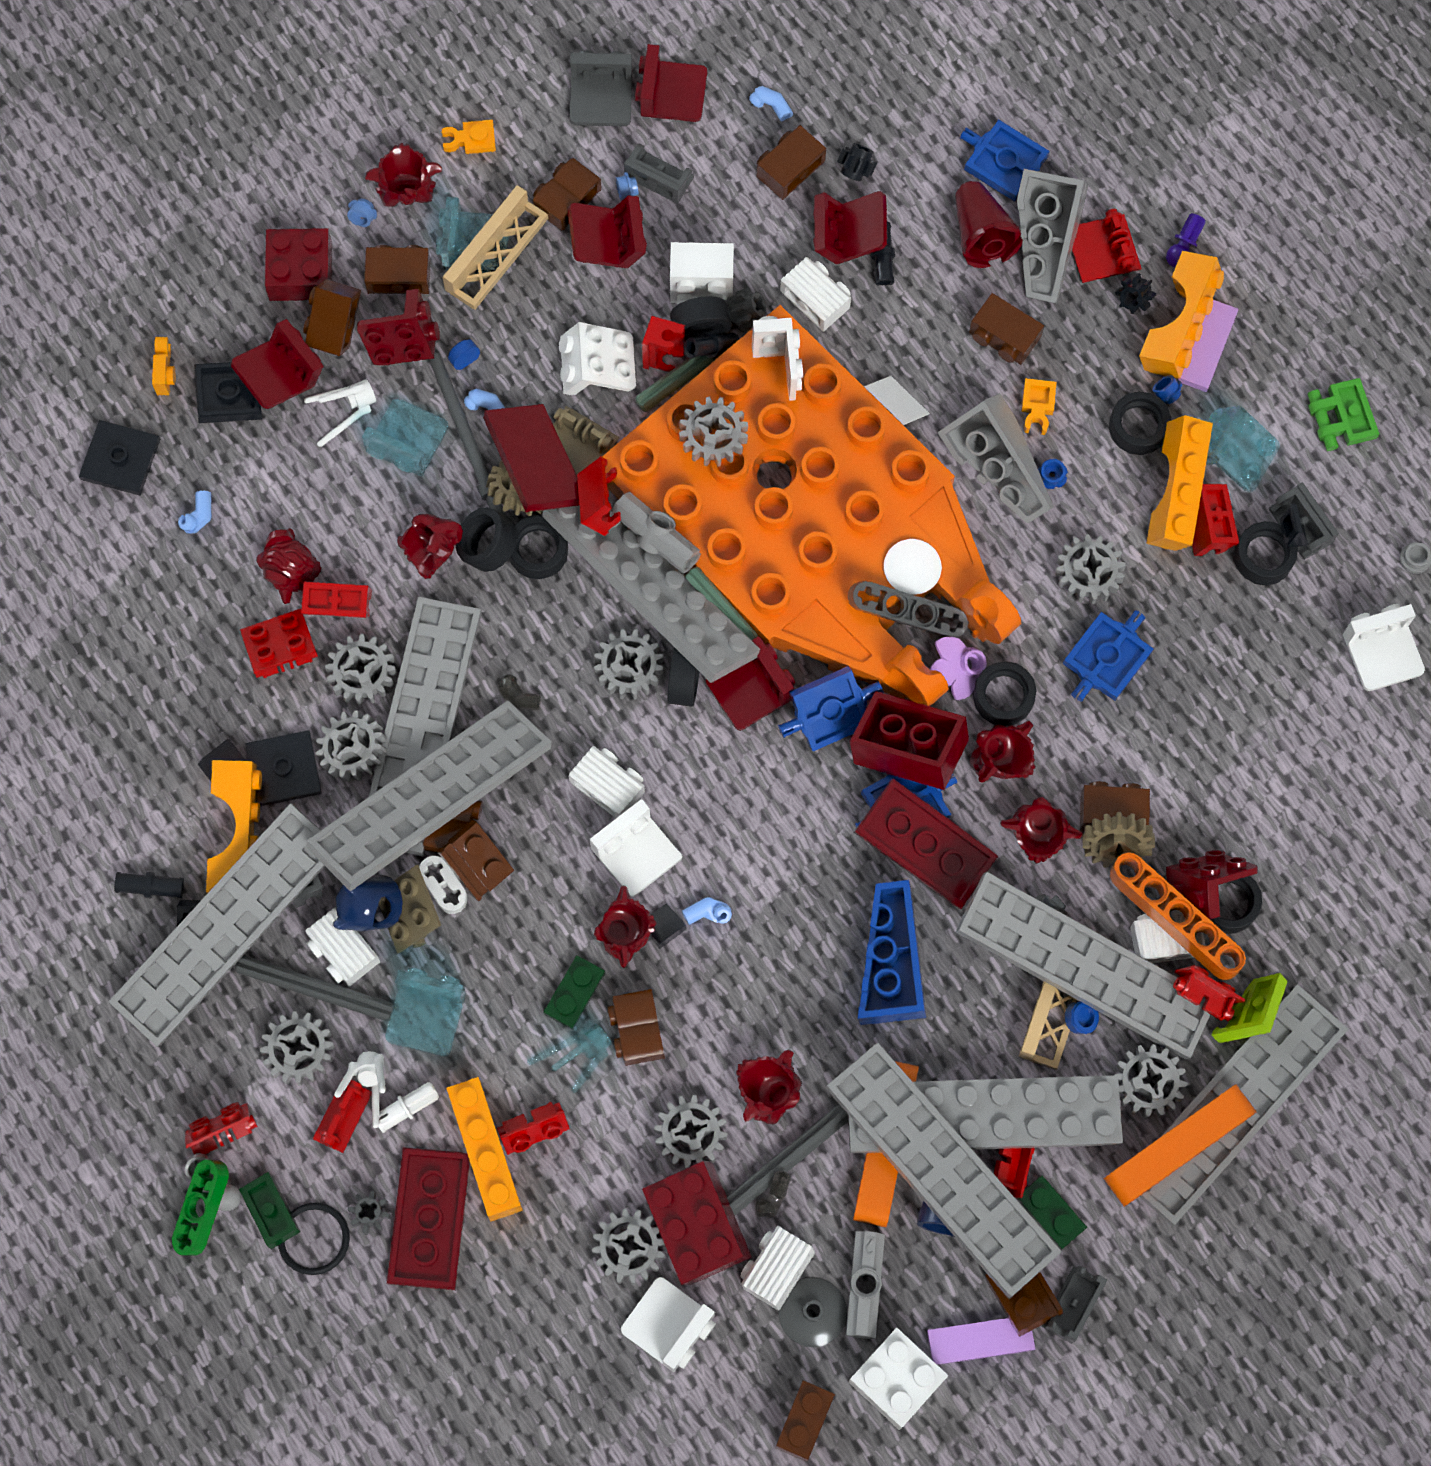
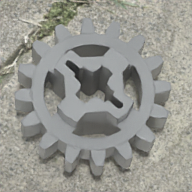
M706 397L705 405L695 401V411L690 409L684 411L687 420L683 419L679 422V429L683 430L679 432V441L685 442L683 444V451L685 453L693 451L692 460L694 462L702 457L704 458V466H708L710 460H715L717 467H719L723 458H726L730 463L733 462V452L740 455L743 453V446L741 444H747L748 434L745 433L748 431V422L743 421V411L734 412V402L725 406L723 397H720L717 403H712L711 398ZM724 417L727 418L732 424L727 423ZM712 429H717L715 434H710ZM695 439L700 440L704 446H701Z
M1086 534L1084 542H1080L1077 537H1074L1071 543L1072 547L1065 544L1062 549L1063 555H1058L1056 561L1060 566L1056 568L1055 576H1063L1059 581V587L1068 586L1067 596L1070 597L1074 593L1078 594V602L1082 603L1085 597H1089L1091 604H1095L1097 596L1107 601L1109 591L1116 594L1119 589L1117 583H1122L1125 577L1120 572L1124 571L1126 563L1118 562L1122 552L1112 551L1114 544L1112 541L1106 545L1102 544L1103 537L1100 535L1096 541H1091L1090 535ZM1079 553H1082L1080 559H1074L1073 562L1070 563L1071 559L1074 556H1076ZM1088 560H1089V565H1091L1092 570H1095V573H1094L1093 578H1092V572H1090V569H1089L1088 567H1086V564H1087V561H1088ZM1111 576L1106 583L1099 586L1101 578Z
M621 629V637L616 638L612 633L609 634L610 643L600 642L599 648L602 653H595L594 655L595 662L599 663L594 666L595 674L601 675L599 677L600 686L609 684L607 688L608 694L611 695L618 690L620 699H624L626 693H631L633 699H637V691L640 690L648 695V685L658 686L659 679L655 675H663L664 672L663 667L658 665L664 662L663 654H656L659 651V644L653 643L650 645L649 634L643 636L642 639L639 638L637 629H634L631 636H627L624 629ZM613 653L615 655V661L611 663L610 667L608 668L607 663L609 657ZM623 657L630 663L634 662L635 671L629 665H623ZM650 660V669L644 675L642 668ZM621 679H623V680H628V681H631L632 683H625V682H621L620 680H621Z
M360 634L359 640L354 642L351 636H348V644L346 646L336 643L338 653L329 652L328 654L329 660L333 663L325 665L326 672L332 674L327 677L328 684L335 685L333 691L336 696L344 692L343 698L346 703H349L352 697L356 698L358 705H362L363 698L367 697L371 703H375V694L378 693L380 696L385 697L386 693L383 687H393L394 685L393 680L389 677L397 674L395 666L391 665L395 662L393 654H387L389 650L385 643L378 647L377 637H373L369 642H366L364 634ZM360 651H366V652H370V653H372V654H371V655H367V654H365V653H363V652H360ZM348 657L346 663L344 665H341L345 658ZM363 665L365 672L359 674L356 667ZM381 673L378 680L372 684L375 675ZM353 683L361 688H353L348 686V684Z
M354 710L352 717L345 711L342 712L341 720L339 721L333 717L330 718L332 726L330 728L322 727L321 730L326 735L324 738L316 740L323 747L316 751V755L322 759L320 765L334 778L337 779L340 776L345 782H349L351 775L360 781L364 771L372 775L373 770L371 766L373 764L381 766L382 764L378 759V755L387 753V750L380 745L387 741V737L381 733L382 726L369 714L366 713L363 716L358 710Z
M293 1011L291 1020H287L283 1014L280 1015L281 1024L276 1026L270 1023L269 1027L272 1030V1034L262 1035V1039L268 1046L260 1048V1052L262 1055L269 1056L263 1061L266 1068L275 1066L270 1074L274 1078L283 1074L282 1081L287 1085L292 1078H295L298 1086H302L304 1077H308L312 1083L315 1082L314 1073L318 1071L325 1074L326 1070L322 1064L333 1061V1058L327 1054V1051L335 1049L333 1042L326 1041L332 1035L330 1030L320 1031L324 1025L323 1021L318 1019L312 1023V1015L308 1012L303 1019H300L297 1011ZM295 1028L294 1032L286 1036L283 1035L286 1031ZM311 1031L318 1037L319 1048L312 1045L309 1041ZM299 1041H301L306 1050L297 1051L294 1055L288 1046H297ZM276 1049L285 1055L283 1066L277 1060ZM308 1061H313V1063L303 1069H299L300 1065Z
M1155 1044L1150 1046L1148 1052H1145L1142 1045H1139L1136 1048V1056L1128 1051L1124 1055L1127 1063L1122 1061L1117 1063L1116 1068L1122 1072L1115 1074L1118 1075V1083H1120L1119 1095L1123 1094L1125 1097L1120 1104L1125 1106L1130 1103L1133 1106L1131 1114L1135 1115L1140 1109L1143 1110L1144 1119H1148L1152 1111H1155L1157 1117L1161 1118L1164 1115V1107L1170 1112L1176 1108L1172 1100L1178 1102L1183 1100L1184 1095L1178 1090L1187 1087L1188 1083L1180 1080V1077L1186 1073V1070L1176 1068L1175 1065L1179 1061L1178 1056L1171 1060L1167 1058L1169 1049L1165 1048L1160 1054L1157 1053ZM1153 1061L1158 1062L1166 1069H1162L1154 1065ZM1137 1064V1076L1128 1080L1130 1069L1133 1065ZM1147 1074L1150 1079L1156 1078L1157 1080L1153 1088L1150 1084L1143 1083ZM1172 1083L1168 1097L1163 1099L1162 1089L1164 1085ZM1138 1093L1144 1096L1148 1102L1138 1099L1134 1094Z
M697 1095L692 1096L691 1103H686L683 1096H680L678 1106L675 1107L672 1103H667L668 1115L665 1113L658 1114V1118L663 1122V1125H656L654 1132L662 1134V1136L657 1138L655 1143L656 1146L665 1145L661 1156L665 1158L672 1155V1165L674 1167L680 1161H683L686 1169L691 1167V1163L696 1162L697 1164L706 1158L711 1163H714V1150L723 1152L724 1147L719 1143V1140H727L728 1133L720 1131V1129L725 1127L727 1122L726 1119L717 1120L720 1108L717 1107L710 1110L709 1099H706L701 1105L698 1104ZM692 1111L699 1112L708 1119L700 1120L693 1116ZM679 1115L681 1121L677 1128L671 1129L668 1132L672 1120ZM692 1125L694 1130H701L696 1132V1139L690 1140L688 1135H682L686 1132V1126ZM714 1133L712 1142L703 1151L701 1144L704 1138ZM681 1144L689 1149L690 1154L682 1153L674 1148V1146Z
M623 1209L621 1218H617L612 1212L609 1225L604 1222L599 1223L603 1233L593 1235V1239L600 1243V1246L592 1248L593 1254L601 1255V1258L596 1261L597 1267L606 1265L605 1277L608 1278L613 1273L617 1274L618 1284L622 1283L624 1277H629L631 1285H635L636 1276L641 1275L645 1281L649 1280L647 1270L651 1269L658 1272L659 1267L655 1260L665 1259V1254L658 1251L659 1247L665 1246L663 1239H657V1236L660 1234L658 1227H651L654 1220L653 1217L650 1215L645 1220H642L641 1210L638 1209L634 1217L629 1216L627 1209ZM628 1224L626 1231L619 1235L611 1234L616 1228ZM641 1228L650 1236L652 1246L642 1241L639 1236ZM629 1238L634 1239V1245L639 1247V1249L631 1250L629 1255L624 1254V1248L619 1246V1244L627 1243ZM606 1248L614 1250L618 1255L617 1266L609 1259ZM639 1258L648 1259L640 1267L630 1269L631 1263Z

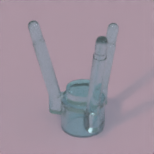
M594 1024L589 1029L584 1027L577 1034L528 1059L527 1064L532 1065L576 1043L577 1047L551 1066L552 1071H557L581 1053L588 1059L594 1056L593 1060L571 1088V1091L576 1093L598 1064L608 1056L606 1049L612 1045V1042L599 1025Z

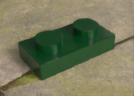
M576 955L545 1008L544 1015L573 1030L604 977L605 970Z
M267 1172L239 1189L267 1247L271 1250L301 1232L272 1174Z
M1040 1176L1024 1190L1022 1198H1016L1060 1250L1065 1248L1087 1228L1043 1176Z

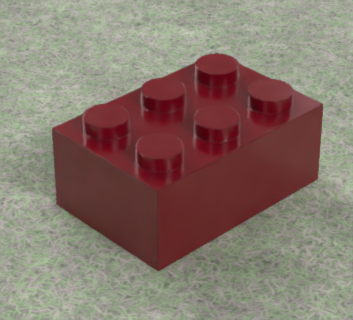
M875 691L850 740L853 762L862 767L945 790L969 741L966 716Z
M707 1161L699 1162L642 1189L681 1285H692L752 1258L713 1163Z

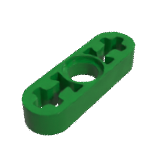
M202 1160L194 1170L172 1236L173 1248L179 1255L196 1256L201 1254L206 1247L229 1178L228 1168L220 1160ZM200 1198L205 1203V1211L201 1217L196 1213V1204Z

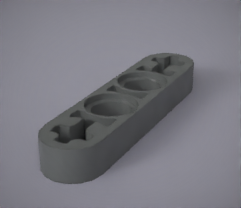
M862 581L854 583L848 591L849 604L858 611L937 635L958 637L968 627L967 616L960 609L883 585ZM866 589L867 595L879 597L877 602L864 601L862 603V598L858 597V592ZM890 596H896L900 600V610L896 614L889 613L886 608V602ZM920 605H925L930 612L929 619L925 623H920L915 616V611ZM939 617H953V620L957 622V627L950 629V625L937 622Z

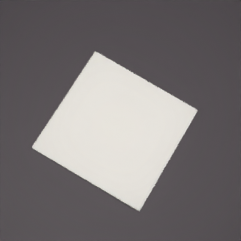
M892 376L864 386L903 425L930 414Z

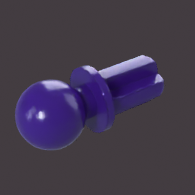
M1193 213L1189 214L1180 234H1176L1174 237L1179 240L1178 244L1171 246L1166 253V260L1170 266L1176 267L1182 251L1190 252V246L1197 248L1198 244L1196 241L1206 223L1203 217Z

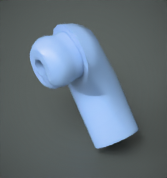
M764 86L755 88V92L751 93L750 101L755 107L760 108L764 103L770 105L781 122L793 116L791 108L781 93Z
M480 389L469 391V395L464 399V404L469 410L476 411L479 407L488 410L505 408L496 394Z
M197 491L195 493V510L190 514L186 513L185 516H180L178 521L179 527L186 533H197L211 520V492Z
M706 897L681 911L688 925L702 918L725 924L732 917L731 908L728 904L711 897Z

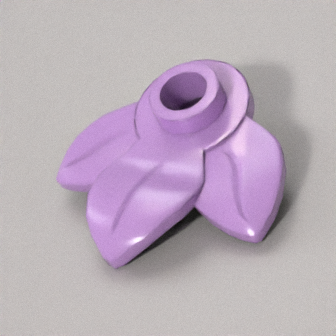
M944 637L936 640L935 647L940 658L931 665L930 670H936L943 674L948 686H951V692L955 700L969 697L975 689L976 678L986 668L987 661L985 655L974 647H966L956 637ZM967 659L972 663L971 669L968 667Z

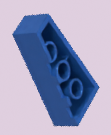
M909 880L878 883L875 886L866 965L857 1019L860 1025L927 1018Z

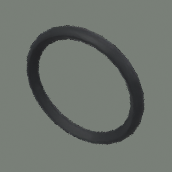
M307 1203L291 1211L293 1217L295 1218L300 1213L308 1210H321L331 1214L340 1224L343 1235L342 1246L338 1255L327 1265L318 1268H308L297 1264L291 1259L287 1253L285 1242L278 1245V1249L285 1263L293 1270L306 1275H319L331 1271L343 1260L349 1247L350 1234L346 1220L336 1209L322 1203Z

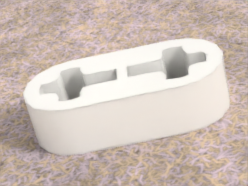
M429 856L425 858L419 868L427 889L444 912L449 914L461 912L467 904V894L464 887L441 857ZM433 864L436 868L439 866L443 867L440 870V875L444 881L438 883L433 875L426 876L429 873V865ZM448 886L453 894L460 893L457 905H453L451 902L444 903L447 899L446 893L443 890L445 887Z

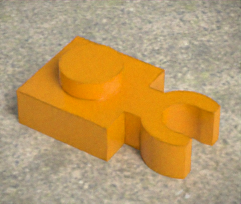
M493 120L462 122L463 130L460 131L453 127L442 129L443 137L450 136L454 138L450 143H443L445 152H454L462 146H465L466 154L496 151Z
M155 337L152 385L157 395H170V385H175L176 383L175 367L170 366L171 344H168V337Z
M1025 378L1021 412L1030 413L1025 419V433H1029L1031 424L1036 422L1042 427L1041 435L1046 434L1049 421L1045 415H1053L1057 382Z

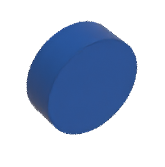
M463 340L450 350L448 360L456 370H461L478 359L480 349L472 340Z
M1074 1001L1068 1005L1065 1011V1023L1071 1032L1075 1034H1089L1096 1029L1099 1022L1097 1010L1080 1001Z

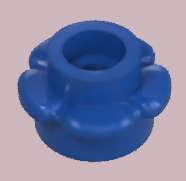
M1169 375L1156 382L1152 390L1155 396L1161 398L1165 404H1171L1181 396L1180 391L1183 384L1179 380L1176 381L1174 376Z
M1049 459L1043 462L1042 467L1038 468L1047 489L1060 488L1065 485L1068 471L1061 461ZM1054 473L1055 477H1051L1049 474Z

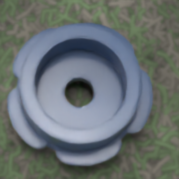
M624 172V176L616 177L620 201L628 195H639L635 177H629L627 172Z
M358 199L349 202L348 207L350 209L347 217L353 224L367 227L373 219L377 218V211L369 200Z

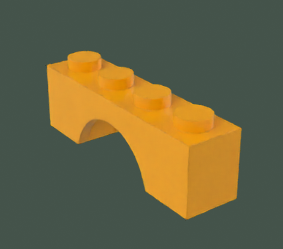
M1182 251L1172 275L1176 291L1186 299L1184 309L1178 318L1170 324L1149 330L1139 355L1145 371L1163 376L1172 375L1177 379L1181 378L1184 368H1188L1191 363L1192 348L1195 341L1198 342L1201 338L1203 331L1202 323L1205 316L1211 313L1213 296L1216 289L1221 288L1224 280V272L1221 270L1217 257Z
M1186 415L1167 422L1162 453L1167 456L1169 461V478L1159 505L1151 513L1146 544L1174 551L1192 546L1213 423Z
M212 760L211 794L224 800L230 806L235 817L236 828L229 846L222 853L207 859L206 893L219 882L258 839V835H254V822H259L260 803H255L256 790L261 789L262 772L257 770V765L252 761Z
M479 1077L447 1087L446 1089L490 1222L523 1211Z

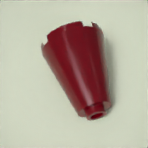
M968 181L962 184L955 194L962 252L968 265L975 268L991 267L988 262L990 260L1001 258L1002 263L1009 260L1018 252L1022 245L1023 239L1020 228L981 182Z

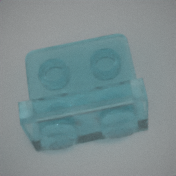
M446 197V207L440 208L439 227H443V235L437 236L436 255H441L444 270H449L493 214L461 212L459 198ZM509 236L503 237L499 242L500 250L508 249ZM498 258L485 260L481 264V271H495L499 267Z
M397 398L392 400L377 429L375 430L368 426L362 439L366 452L372 457L379 460L384 459L395 464L402 471L412 472L422 477L449 426L445 419Z
M1241 405L1218 408L1208 419V422L1213 423L1206 465L1216 464L1244 491L1252 492L1258 486L1276 455L1280 443Z
M408 968L407 972L398 970L395 980L398 992L385 1035L387 1042L435 1055L448 1056L453 1046L466 997L464 985H460V980L450 976H440V980L427 977V972L416 968Z

